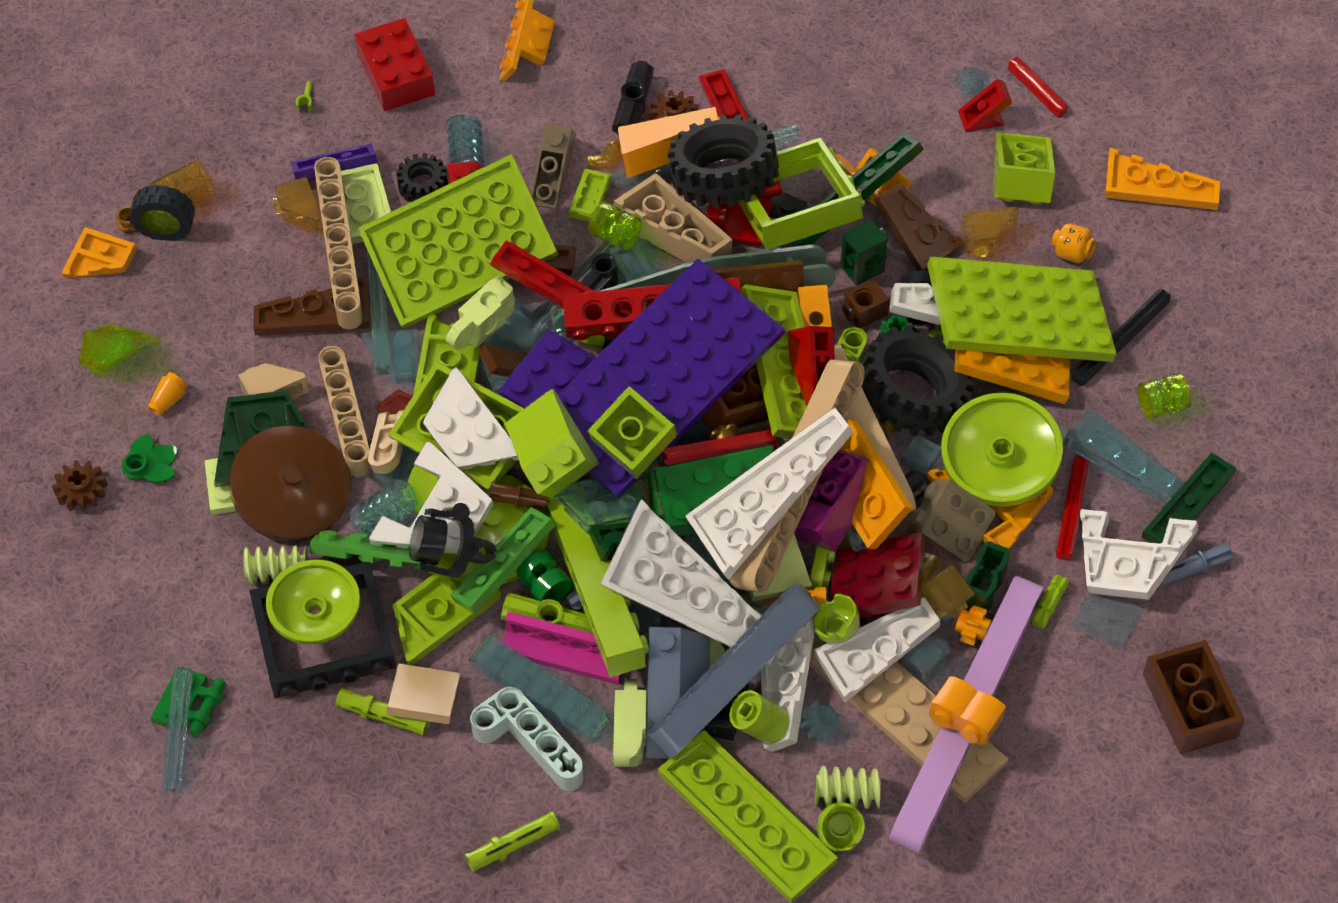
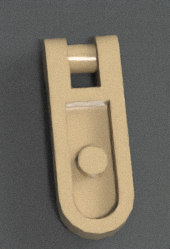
M399 410L397 414L384 412L378 415L368 454V462L374 473L389 474L395 470L400 462L404 445L390 438L388 434L404 410Z

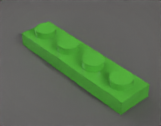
M530 507L495 546L497 552H494L495 558L486 564H478L450 595L454 602L476 614L556 526L553 520Z

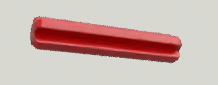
M1015 57L1008 62V70L1056 117H1061L1067 112L1068 105L1019 57Z

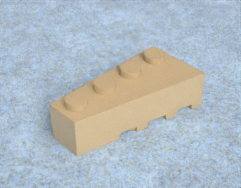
M656 173L614 200V224L686 263L696 261L697 259L702 260L714 256L730 255L732 252L733 239L691 203L686 202L682 195L678 196L676 190Z

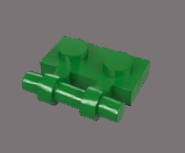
M178 666L150 717L152 723L181 732L185 722L191 724L188 733L198 738L203 728L206 729L210 724V715L215 705L221 703L224 697L222 692L226 687V682L216 678L212 686L206 688L205 685L208 681L206 675ZM198 698L204 700L199 711H192Z

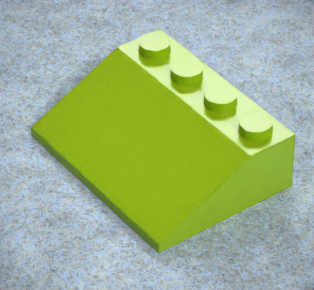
M435 361L388 434L390 438L419 454L428 441L447 457L424 426L423 421L452 372L451 369ZM464 377L509 436L505 423L524 408ZM513 458L496 461V464L477 465L472 469L462 470V472L476 485L489 491L491 482L498 483L518 460Z

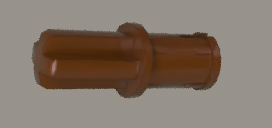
M491 482L489 497L492 501L513 504L515 508L524 506L546 510L549 506V497L537 495L535 490L522 488V484L516 487Z

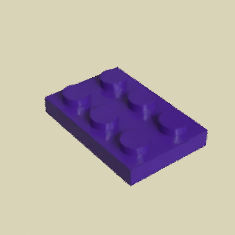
M548 329L498 390V395L525 409L551 389H554L558 395L596 356Z

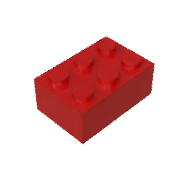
M406 18L354 34L357 55L384 111L435 95L433 74Z

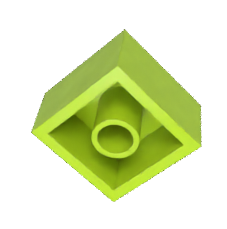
M630 386L588 430L591 440L635 479L649 467L678 435L675 425Z

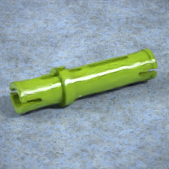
M341 688L336 698L335 706L360 714L363 719H376L420 734L421 736H425V732H427L430 721L387 715L388 703L377 700L376 696L370 694L368 696L360 695Z
M550 811L548 814L522 825L499 838L497 836L490 838L489 843L470 853H466V861L473 873L497 860L502 862L507 859V855L532 844L554 831L560 830L559 822L554 813ZM536 828H539L538 831H536V832H534V833H532V834H530V835H528V836H526V837H524V838H522V839H520V840H518V841L516 840L518 837H520V836H522V835H524V834H526V833H528V832H530V831H532V830H534V829H536ZM506 843H509L508 846H506V847H504V848H502V849H500V850H498V851L492 853V854L489 855V856H486V853H488V852H490V851H492V850H494V849H496V848H498V847H500V846H502V845H504V844H506Z

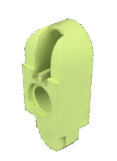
M495 277L484 285L458 309L460 319L449 330L446 336L447 343L456 350L465 348L468 344L477 348L506 323L505 320L515 310L512 285L502 277Z
M625 679L624 690H615L614 767H636L642 763L643 746H646L647 703L646 690H638V679Z

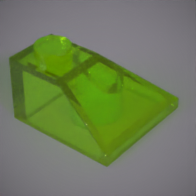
M110 323L97 326L83 333L79 365L88 367V371L91 373L106 374L107 371L120 366L158 343L161 336Z

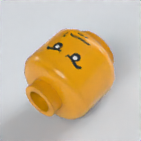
M1067 223L1061 230L1057 229L1054 232L1051 244L1055 246V254L1058 258L1080 264L1085 259L1089 260L1092 257L1096 246V238L1093 237V233L1089 228Z

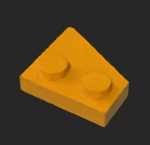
M84 227L62 271V275L65 278H79L124 273L127 271L138 248L133 242Z

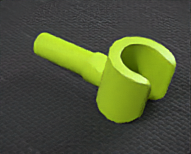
M310 81L306 83L304 94L296 98L295 102L298 112H300V107L303 104H308L309 113L313 111L311 99L313 83Z

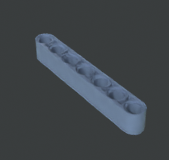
M795 583L788 588L656 722L647 735L669 758L676 756L818 611L820 605L800 583Z

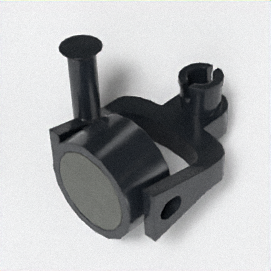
M457 503L453 507L443 508L442 511L433 508L425 509L424 515H420L415 522L410 539L409 556L412 561L421 562L414 563L413 570L457 578L464 574L468 562L486 564L493 560L496 556L494 552H497V549L490 541L474 537V523L469 518V507L464 503ZM442 519L455 521L460 528L458 553L449 569L435 567L442 558L447 540V521ZM483 547H484V549H485V555H484V556H483L482 553L479 551V549H482Z

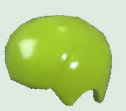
M835 594L834 599L828 603L821 602L820 608L813 617L814 632L822 641L827 643H843L848 641L855 635L860 626V614L856 603L851 597L842 594Z
M842 802L828 805L819 814L816 824L818 838L827 848L835 852L854 849L862 840L866 827L862 813L852 804Z

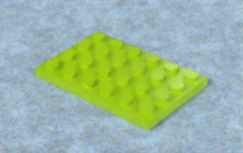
M512 154L358 228L403 329L428 318V315H435L474 296L495 277H502L504 280L510 279L511 277L490 266L492 258L506 240L544 262L559 255Z
M930 256L927 267L946 349L1113 362L1116 350L1093 271Z

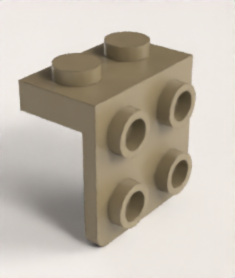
M935 479L924 492L925 498L920 507L916 508L909 518L910 525L906 531L910 534L922 531L925 538H928L959 560L969 561L994 519L995 511L951 480Z

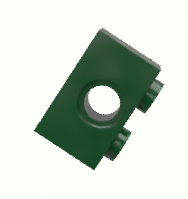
M872 219L843 233L840 267L856 286L885 272L888 236L885 230L881 227L878 228Z

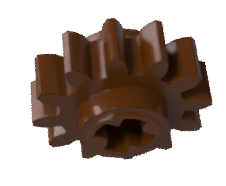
M669 90L667 97L659 93L658 101H651L650 120L697 111L698 104H694L693 96L684 98V91L674 95V92Z
M75 460L74 468L70 469L68 466L63 465L64 474L54 475L56 484L52 486L59 505L67 504L69 511L74 510L75 506L79 505L81 511L84 512L87 503L96 507V497L104 498L106 496L103 488L108 486L100 466L93 469L91 461L88 460L82 467L79 461Z

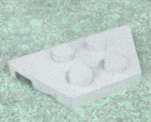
M457 367L454 368L423 421L424 426L450 461L461 471L472 469L477 465L496 464V461L513 458L514 460H519L510 437Z

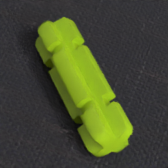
M1060 574L1053 577L1050 586L1045 591L1037 609H1035L1031 616L1030 623L1040 629L1046 627L1049 618L1053 615L1062 595L1068 588L1069 580Z

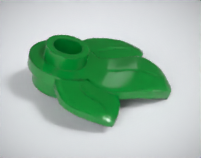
M149 434L143 435L131 444L130 453L125 456L121 465L122 472L130 480L145 479L150 483L169 481L176 475L170 465L177 456L178 448L174 445L154 446L151 436ZM135 465H141L140 468L132 469Z

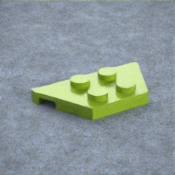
M428 315L413 395L435 361L451 370L457 367L464 377L476 383L481 358L479 350L482 348L483 342L477 348L468 344L465 348L456 350L446 341V336L454 324L451 323L448 326L438 321L436 315Z
M433 574L395 602L392 606L407 665L413 666L499 601L502 598L501 592L497 590L479 611L473 614L455 603L450 596L465 578H452Z

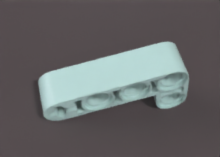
M505 687L472 711L470 716L473 736L477 741L491 743L507 731H510L562 790L574 791L582 785L584 775L581 758L520 690L514 687ZM508 704L517 705L513 709L504 708ZM483 722H490V723H492V724H491L490 726H488V727H480V726H479V725H480L481 723H483ZM527 726H535V727H536V728H535L534 730H532V731H526V730H524V728L527 727ZM548 747L556 749L552 753L543 752Z

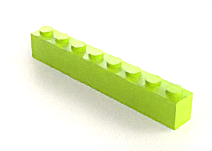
M576 480L553 498H550L546 513L556 525L553 528V532L609 677L646 667L644 654L649 653V648L645 636L638 635L637 631L640 630L636 613H630L628 610L631 607L629 598L600 585L611 560H600L590 538L588 530L591 526H596L593 522L596 518L592 504H586L585 502L587 500V493L583 482L578 483Z

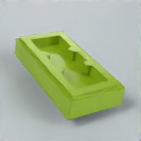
M584 169L569 209V218L592 223L597 222L612 181V174Z

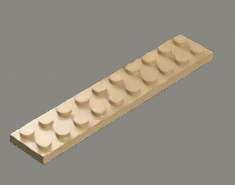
M748 591L741 598L762 616L780 596L752 602ZM814 632L809 666L835 688L815 657L814 649L827 644V642L822 641ZM895 662L848 701L923 766L941 729L929 716L931 703L936 695L901 664ZM989 741L985 746L972 743L949 791L965 804L1008 764V758Z

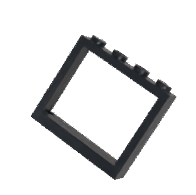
M369 562L343 568L353 576L359 589L367 588L382 649L279 675L264 612H267L266 597L271 585L249 590L274 699L287 695L293 698L299 692L307 690L322 691L331 684L339 682L346 684L354 683L360 677L371 674L382 676V672L396 669L387 626Z

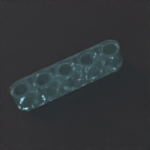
M487 635L469 658L471 665L482 674L504 688H517L538 711L580 738L584 736L590 744H593L611 719V715L600 705L492 635Z

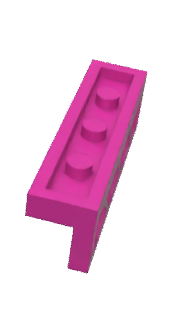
M512 612L507 613L505 618L506 634L500 648L501 655L619 685L622 674L609 677L593 633Z

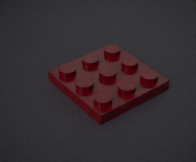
M922 531L885 539L876 550L868 549L865 544L836 550L830 601L834 599L835 594L851 597L858 607L860 618L920 606L926 542Z

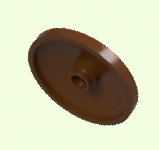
M280 426L258 433L242 446L231 468L229 489L231 500L237 513L253 530L273 540L301 542L313 539L321 531L329 530L339 520L349 500L351 479L348 466L342 454L328 439L306 428Z

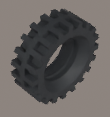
M720 115V119L711 121L709 117L704 119V123L701 125L696 123L689 125L690 130L688 132L681 130L678 133L679 140L672 139L670 142L671 149H668V159L676 193L678 196L684 195V200L688 203L696 200L699 207H703L706 203L712 204V208H719L720 204L728 203L729 207L736 206V201L750 202L752 195L762 196L765 194L764 187L771 188L774 185L773 178H778L779 163L772 130L768 131L767 124L764 122L757 125V120L753 117L747 121L743 120L742 115H736L734 119H727L726 115ZM723 159L744 160L730 167L704 168L710 163Z
M905 326L902 332H899L896 327L890 328L887 335L882 331L878 334L876 340L871 342L861 362L865 372L861 387L873 412L876 411L881 415L878 421L882 424L889 421L895 424L894 430L898 432L902 428L909 429L911 436H917L919 431H924L927 437L933 436L936 429L942 434L953 414L968 402L972 395L971 391L974 388L975 381L970 380L971 376L954 371L955 349H946L945 344L941 342L944 338L943 336L937 334L936 338L928 335L927 329L921 328L920 332L917 333L913 332L911 326ZM906 370L919 374L929 381L936 391L937 398H920L907 393L893 382L889 372Z

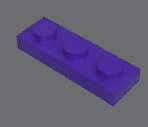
M371 143L291 161V167L296 182L308 183L316 180L315 163L323 157L335 158L339 162L341 171L377 163V158Z

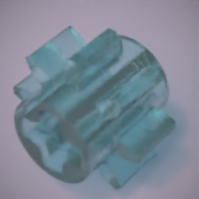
M815 700L809 707L802 710L801 716L803 719L800 728L808 735L809 739L818 736L820 742H823L839 730L838 726L835 725L839 714L831 707L830 703L820 705V702Z

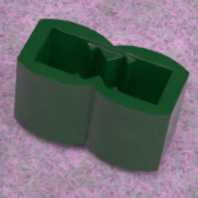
M991 541L986 542L980 548L976 566L970 570L966 577L962 600L963 608L970 610L975 605L986 609L987 612L991 609L996 590L1003 584L1006 577L1009 560L1008 548Z

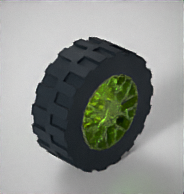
M165 185L145 186L134 195L129 213L130 223L136 231L153 240L177 241L178 239L185 238L190 233L195 215V206H193V201L178 189Z

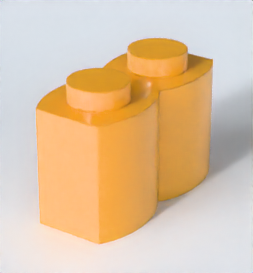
M950 676L932 701L929 716L938 726L957 730L967 742L985 746L1003 720L1006 706L997 698L977 691L969 683Z

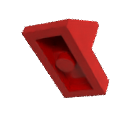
M1000 79L995 80L958 110L965 132L1004 126L1000 112L1012 104L1004 81Z

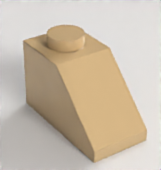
M264 363L257 367H251L238 375L244 395L286 390L291 399H295L309 392L306 376L303 372Z

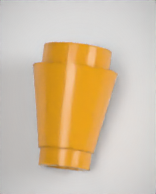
M172 372L162 376L147 408L162 417L164 413L186 394L187 383Z

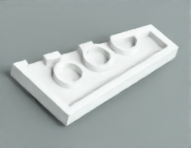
M812 618L776 653L771 665H765L761 669L762 695L768 700L783 706L789 715V726L783 737L773 744L764 743V749L770 752L797 743L814 638Z

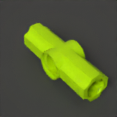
M508 593L505 598L501 620L505 621L508 612L543 620L544 616L549 615L556 619L547 622L592 633L584 613L563 608L555 600L538 601L513 593Z

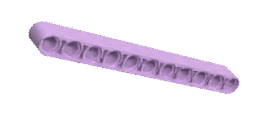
M1017 575L1014 576L964 679L965 682L969 683L977 691L995 696L1031 620V616L1036 609V603L1041 598L1044 590L1043 586ZM941 727L895 821L889 841L920 853L972 744L967 742L957 730Z

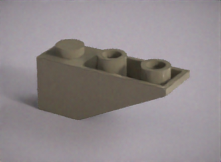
M544 123L531 189V195L536 206L557 208L575 144L576 133L572 127Z

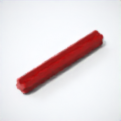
M771 429L667 447L662 451V460L665 465L671 466L771 445L775 447L777 445V437L772 436Z
M1076 455L1073 459L1056 557L1060 560L1069 561L1072 559L1090 461L1087 456Z

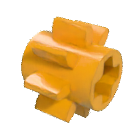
M973 605L970 611H961L955 627V631L962 635L960 638L961 642L974 646L977 640H984L992 623V620L985 616L987 613L986 609Z

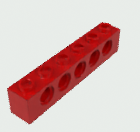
M739 278L724 279L741 293ZM671 284L563 294L566 337L573 338L574 340H586L590 336L597 335L607 338L618 336ZM621 310H628L629 312H631V314L627 317H619L616 315L617 312ZM591 313H599L601 315L597 320L587 318Z

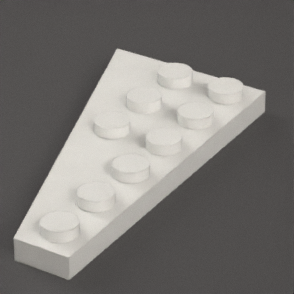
M642 499L640 500L600 585L731 647L761 615L747 604ZM775 655L768 661L767 666L771 665Z

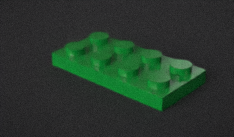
M773 446L654 469L653 472L664 522L669 526L690 524L686 518L688 513L773 453Z

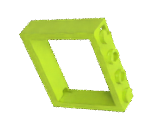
M821 137L778 151L779 176L773 179L776 182L820 167L840 198L772 221L755 194L751 196L750 202L737 201L766 250L862 219V206H865L861 190L855 189L852 177L850 175L846 176L842 162L840 160L836 161L832 147L827 148Z

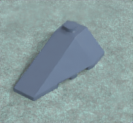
M649 627L647 636L649 653H647L646 759L669 760L670 758L647 734L656 722L709 670L710 638L683 628Z

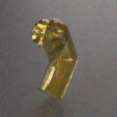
M611 140L600 155L587 156L589 170L613 167L622 155L620 142Z

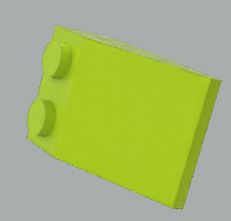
M996 132L993 179L994 198L1007 202L1024 200L1031 204L1050 203L1055 178L1051 137Z
M554 389L546 392L505 423L522 470L537 495L553 498L600 464Z

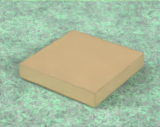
M399 664L387 706V715L449 724L459 686L460 673Z

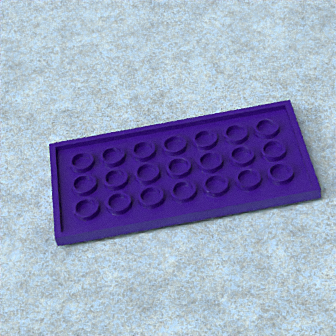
M697 259L558 394L600 463L587 473L614 497L619 499L662 456L661 452L649 467L635 479L595 444L588 434L591 426L629 386L675 425L678 435L667 446L672 447L785 335V329L701 260Z

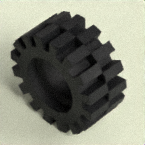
M418 153L413 154V160L409 157L405 158V164L401 162L396 172L399 193L401 196H404L407 202L411 199L413 202L448 185L446 166L443 165L441 159L437 160L435 155H431L428 158L427 153H422V157L418 158ZM423 174L430 175L433 178L424 184L412 182L414 177Z

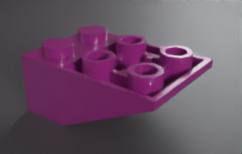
M842 450L837 451L823 468L794 532L796 539L833 552L836 551L851 527L868 464L867 458Z

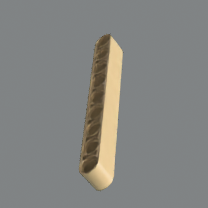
M830 360L827 363L792 438L834 408L846 420L864 380L865 372L862 363L844 360ZM823 469L731 576L730 583L733 588L759 593L767 591Z

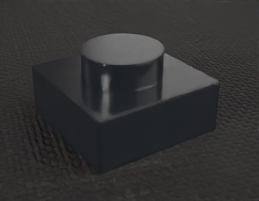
M782 192L770 209L769 217L778 219L807 209V202Z

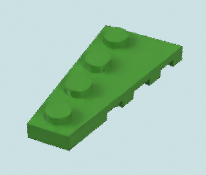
M326 530L316 534L310 542V554L343 559L351 558L352 554H355L363 562L374 563L375 561L388 559L390 566L403 567L406 563H421L410 559L409 548H397L396 545L382 544V546L373 545L365 533H351L349 536L338 535L336 531Z

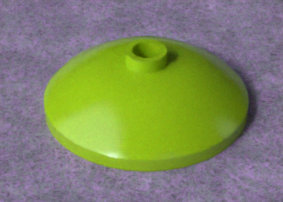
M306 560L286 568L274 579L266 597V610L272 626L283 637L301 644L324 643L340 636L352 625L360 608L359 588L353 576L342 566L326 560ZM314 610H320L318 614H311Z

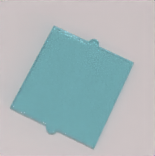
M1089 593L1085 602L1080 603L1081 609L1072 626L1121 649L1130 632L1135 631L1134 625L1143 608L1117 596Z

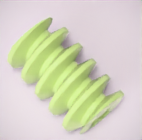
M269 546L267 555H263L261 548L257 547L254 556H251L248 547H245L243 556L244 574L252 586L257 584L259 577L263 585H268L271 576L274 581L286 568L309 560L307 546H305L303 554L299 553L297 546H293L290 555L287 554L285 546H281L279 555H275L272 546Z
M821 766L818 775H816L815 806H818L821 797H823L826 807L831 805L833 799L836 798L838 803H845L846 799H849L855 808L859 800L862 799L865 809H869L872 800H875L877 808H880L881 778L877 769H872L870 776L867 777L865 769L860 768L857 776L854 777L851 767H847L844 776H841L839 767H834L831 775H828L826 766Z

